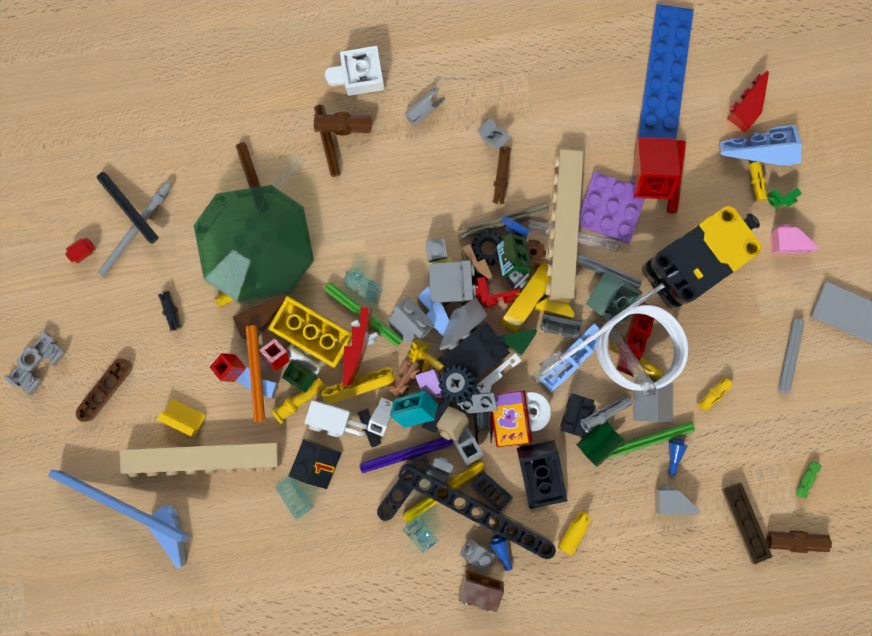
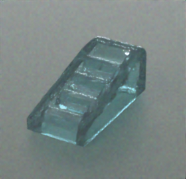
M288 477L275 487L296 520L314 507L294 478ZM291 483L292 487L284 492L283 488ZM293 490L297 492L292 497L288 498L287 495L291 493ZM299 496L301 500L293 505L292 501ZM304 503L305 506L298 511L296 508Z

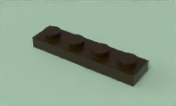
M738 482L721 489L751 562L755 565L772 558L742 483Z

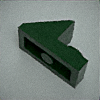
M291 361L282 378L306 393L314 382L316 375Z

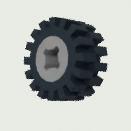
M459 365L458 367L452 366V369L448 367L446 373L442 372L443 378H439L441 384L438 385L442 389L440 392L445 398L456 403H461V401L467 402V398H472L471 394L476 392L474 387L477 388L475 383L477 380L472 372Z

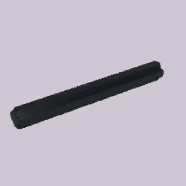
M100 172L97 175V180L146 240L154 244L159 239L158 235L105 172Z

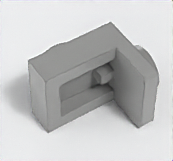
M490 118L477 130L484 143L496 150L511 138L508 132L497 127Z
M435 458L431 462L428 474L445 482L454 465L449 464L450 461L445 458Z
M472 538L468 540L460 552V555L468 563L484 572L495 557L491 551L479 545Z

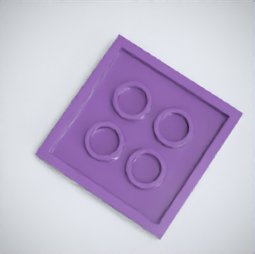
M594 171L579 212V227L629 244L645 198H633L632 184Z

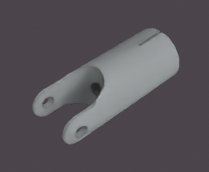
M438 87L432 89L404 113L407 120L413 126L420 123L445 101V98L442 97L431 104V98L438 92Z

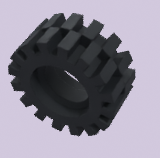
M485 230V232L481 231L474 237L471 248L478 262L485 259L487 265L491 266L499 262L497 248L493 254L486 255L482 252L481 245L486 241H491L496 247L504 239L501 237V234H497L493 230L492 232Z

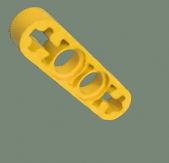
M386 367L354 378L352 385L343 386L342 382L324 389L321 395L326 404H333L388 385L396 377L393 369Z

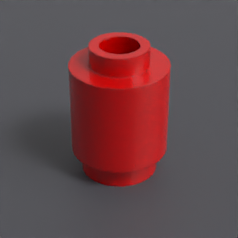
M88 237L80 238L66 248L67 252L65 255L70 262L73 263L75 261L78 264L93 254L96 248Z

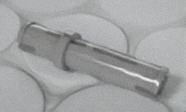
M623 395L604 408L594 410L593 414L581 420L582 428L585 431H589L598 424H604L608 418L631 406L633 403L632 399L628 395Z

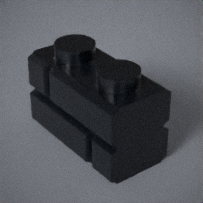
M570 393L559 430L582 438L584 434L587 435L589 431H585L580 422L582 419L593 414V411L596 409V405H593L594 400Z

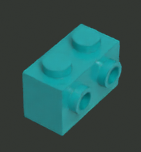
M425 391L394 399L390 416L403 428L435 420L438 403Z

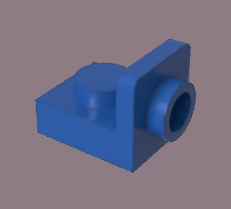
M504 215L501 222L507 225L505 229L526 240L530 230Z

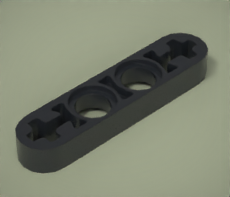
M418 456L411 462V465L417 467L416 461H422L423 459L425 460L424 465L426 468L420 469L425 472L429 469L430 463L425 456ZM407 469L402 476H413V472ZM399 479L377 509L378 517L383 521L391 520L413 491V488L403 484ZM399 490L403 493L401 501H395L392 498L394 491ZM389 499L392 504L397 505V508L395 509L392 506L389 510L391 515H385L384 517L382 516L383 511L381 508H387L390 503L386 501Z

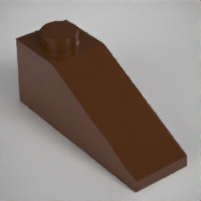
M281 295L232 316L241 338L247 339L246 326L255 325L257 326L258 333L263 332L275 318L285 298L289 295Z

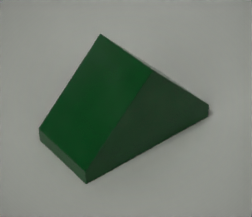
M537 329L498 337L507 348L522 356L535 337Z

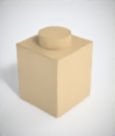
M448 406L437 423V427L442 437L447 440L453 439L458 441L469 421L465 413Z

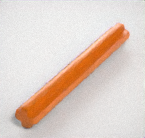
M250 325L246 326L253 416L254 422L265 421L258 330L257 326Z

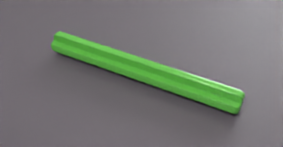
M329 282L324 290L360 318V307L362 306L333 283ZM372 315L371 327L398 347L403 339Z
M687 422L626 441L607 459L695 431V427L692 422Z

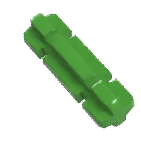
M814 461L809 463V470H806L800 482L801 487H798L796 491L797 496L804 499L808 497L810 493L808 490L812 489L818 476L816 473H819L822 467L819 463Z

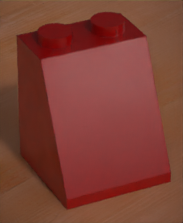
M638 137L634 148L633 198L672 199L681 176L676 139Z

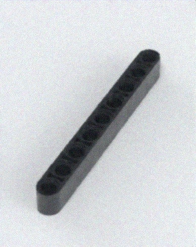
M404 464L400 467L399 479L403 484L543 559L554 557L556 547L548 537L411 464ZM409 469L413 472V476L411 478H404L402 472ZM422 479L430 481V485L426 488L421 487L419 483ZM441 488H445L448 491L444 497L437 495V491ZM457 498L465 499L464 504L461 506L454 504ZM480 507L482 511L479 515H473V508ZM497 516L499 521L496 524H490L489 520L491 517ZM509 526H516L515 532L511 534L506 532ZM527 535H533L531 542H524V538ZM545 544H549L550 549L546 552H542V546Z

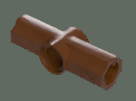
M337 112L334 115L314 114L313 127L314 132H335L339 136H346L351 133H371L372 119L371 116L351 115L348 112Z
M790 530L789 532L768 531L766 535L769 549L808 553V551L830 552L832 548L830 535L813 534L805 531Z

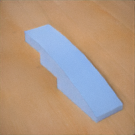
M594 323L561 356L601 328ZM598 337L538 379L553 392L594 352Z

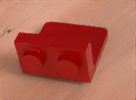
M485 277L478 278L474 284L475 296L479 298L481 306L485 305V308L496 306L500 301H504V304L514 302L520 295V289L489 296Z

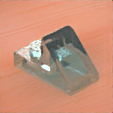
M418 516L402 528L423 553L438 542L437 537L426 526L421 516Z

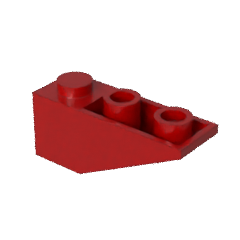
M768 70L763 75L758 74L751 82L754 86L751 89L747 88L740 96L742 98L739 104L736 102L729 110L731 114L727 119L744 133L763 112L769 77Z

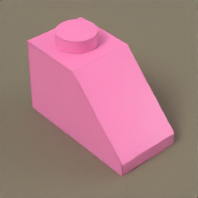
M789 224L778 225V228L771 231L772 254L811 253L818 250V246L798 227H790Z

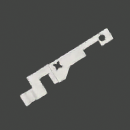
M516 353L478 383L477 388L474 387L476 394L490 393L491 385L502 377L500 372L509 364L514 367L521 361ZM511 359L515 360L513 364L510 362ZM483 383L485 387H483L481 390V387H479V385Z

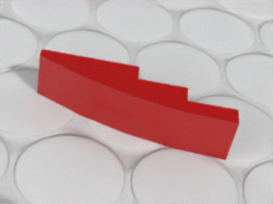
M641 313L633 314L617 362L616 369L632 377L637 374L640 358L644 355L647 339L651 335L654 322L653 317Z
M360 307V327H352V346H344L343 386L352 385L361 366L371 329V307Z

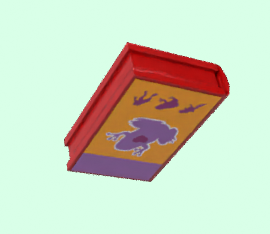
M525 390L498 394V402H496L498 411H491L496 447L532 443L533 439Z

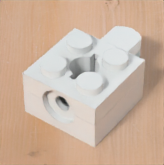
M377 46L340 52L342 65L327 68L325 71L327 83L330 86L345 85L348 96L385 90Z
M314 400L311 401L304 423L308 424V428L320 432L324 429L328 431V435L334 437H341V435H345L347 432L364 437L365 432L350 428L349 424L367 429L368 426L351 420L352 411Z

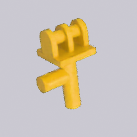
M414 338L408 356L413 359L412 364L423 359L425 360L422 368L424 373L430 371L431 366L442 372L445 366L427 353L430 342L424 343L419 338Z

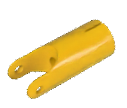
M584 511L579 512L577 517L570 523L557 547L573 556L586 534L591 516Z

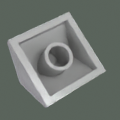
M634 382V383L639 384V385H645V386H647V385L653 384V383H655V382ZM673 383L654 390H634L633 421L673 422Z

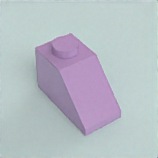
M438 370L415 375L421 391H425L432 399L442 397L440 392L442 389L438 385L441 384L439 381L441 375Z

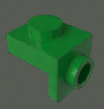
M796 188L781 197L777 189H773L767 193L769 204L777 210L784 205L789 207L798 201L796 197L802 193L799 188Z

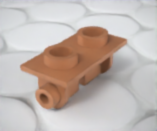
M409 358L399 370L403 377L395 375L396 378L388 385L390 386L388 390L399 398L405 396L409 392L414 380H416L415 375L421 374L423 367L416 362L412 364V359Z

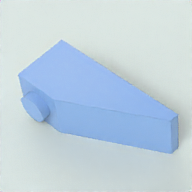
M165 505L151 515L181 530L180 519L177 517L178 512L173 506ZM148 527L176 568L179 569L186 564L183 542H178Z

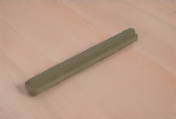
M545 202L506 214L505 216L515 222H520L548 213L549 206ZM504 215L460 228L458 230L461 239L478 235L481 231H491L507 226L501 222Z

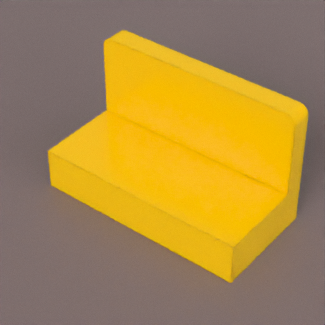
M171 399L165 412H160L156 420L189 436H196L206 415L175 399Z

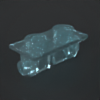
M352 268L346 271V275L343 278L344 284L355 292L361 287L362 289L358 294L368 302L371 301L373 303L377 299V295L383 291L375 281L364 277L363 272Z

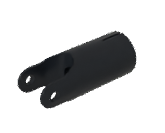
M491 412L474 413L477 444L478 432L481 429L489 430L490 443H492Z

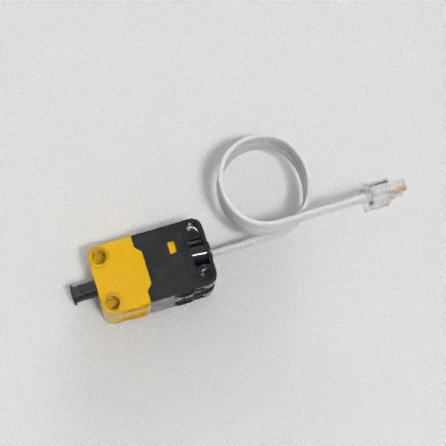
M726 206L693 227L684 236L669 244L642 267V272L652 285L653 290L616 315L604 327L563 355L558 350L540 362L541 368L530 375L533 381L539 383L547 376L549 379L554 378L570 366L566 360L568 357L598 337L596 349L599 362L605 373L620 386L641 391L658 389L671 383L679 376L686 365L688 358L687 337L680 323L669 312L657 306L640 304L655 293L671 309L690 303L761 252L762 245L751 231L754 228L760 227L759 220L751 213H748L747 218L743 220L736 209ZM630 314H646L658 320L668 331L673 343L674 356L670 369L661 379L647 386L633 383L621 375L613 365L608 353L607 342L611 329L616 323Z

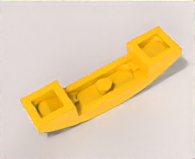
M542 262L500 321V324L513 333L518 331L545 293L546 283H549L550 276H546L548 264Z

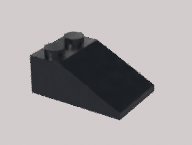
M485 323L437 360L445 366V371L448 367L452 369V366L458 367L459 365L472 372L473 376L477 379L508 356L510 352L490 325Z
M555 440L516 448L529 509L567 502L562 468Z

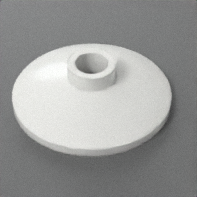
M534 392L526 393L531 431H538L548 424L551 417V407L547 399L541 394ZM532 408L537 410L535 415L531 413Z

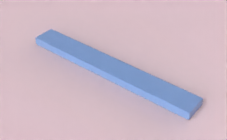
M53 469L48 475L178 542L188 543L191 537L190 534L63 471Z

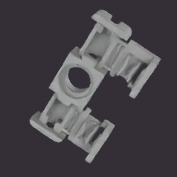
M39 332L42 334L33 347L28 346L16 360L19 365L11 375L4 376L13 386L22 387L26 390L28 395H33L43 382L40 378L36 379L33 377L34 373H32L43 359L48 357L51 360L50 365L56 366L66 353L58 345L53 344L57 343V340L50 337V334L47 332ZM29 354L35 356V361L31 365L26 361Z

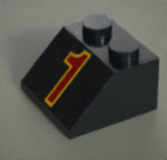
M303 439L288 476L309 485L328 489L342 453L310 439Z

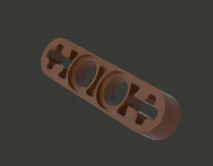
M119 358L112 363L77 408L76 418L79 421L89 422L98 415L131 373L132 364L129 360ZM124 363H125V365H124V368H126L125 371H122V370L119 371V370H120L119 364H124ZM109 377H112L115 381L112 388L106 386V380ZM97 392L103 396L100 403H96L93 399ZM88 409H89V411H88L89 417H88V416H87V417H83V416H84L83 410H88Z

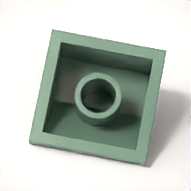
M605 271L586 305L600 315L612 319L635 303L643 292ZM628 316L620 320L618 323L623 325Z

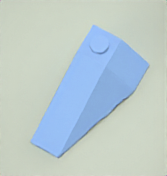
M796 124L770 128L769 132L763 134L758 131L748 138L740 136L719 142L721 155L775 165L791 166L801 163L802 142Z

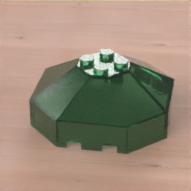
M273 185L217 193L193 225L204 281L238 304L292 294L314 263L304 207Z

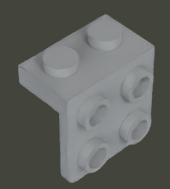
M470 260L429 265L430 299L433 303L473 300L476 290L475 285L472 284L474 266L471 265Z
M409 297L393 308L394 314L388 320L389 324L410 346L414 338L422 340L435 326Z

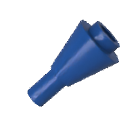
M673 438V441H668L670 458L668 474L676 475L678 463H680L688 445L684 444V440Z
M500 535L493 536L489 545L500 560H502L505 570H512L513 567L509 559L508 539Z

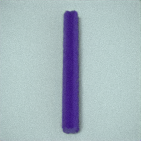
M439 438L359 464L362 473L373 471L453 445L452 439Z

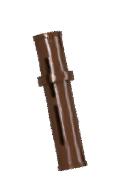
M504 146L499 148L496 181L493 183L495 190L492 202L498 204V201L500 204L505 203V191L508 188L507 176L511 148L506 147L505 150Z

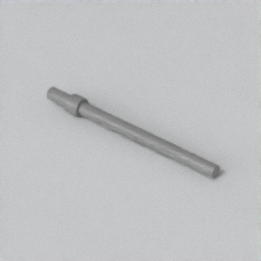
M166 182L160 191L151 198V203L141 214L145 221L148 220L157 206H161L164 202V197L173 187ZM135 225L132 226L100 268L98 273L104 277L138 233L139 230Z

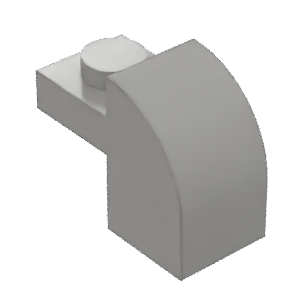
M468 426L458 441L453 440L466 465L484 456Z

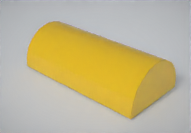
M289 296L285 298L268 328L270 331L333 368H336L343 359L344 346H350L352 343L351 332Z

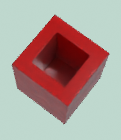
M273 339L259 350L263 361L274 373L290 361L287 351L276 339Z
M221 353L210 366V369L217 378L225 382H235L247 369L236 354Z

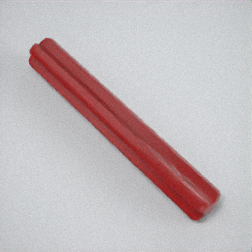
M677 140L681 176L672 199H668L667 213L676 214L679 207L686 141Z

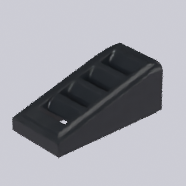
M445 398L437 407L435 420L425 422L422 428L437 433V423L451 401Z
M484 471L471 484L474 490L499 511L512 498L505 489ZM485 479H487L488 482L484 485L482 489H480L479 486L481 485V483ZM493 484L494 487L486 494V489ZM498 489L499 493L492 500L490 496ZM504 494L506 497L498 505L496 501Z

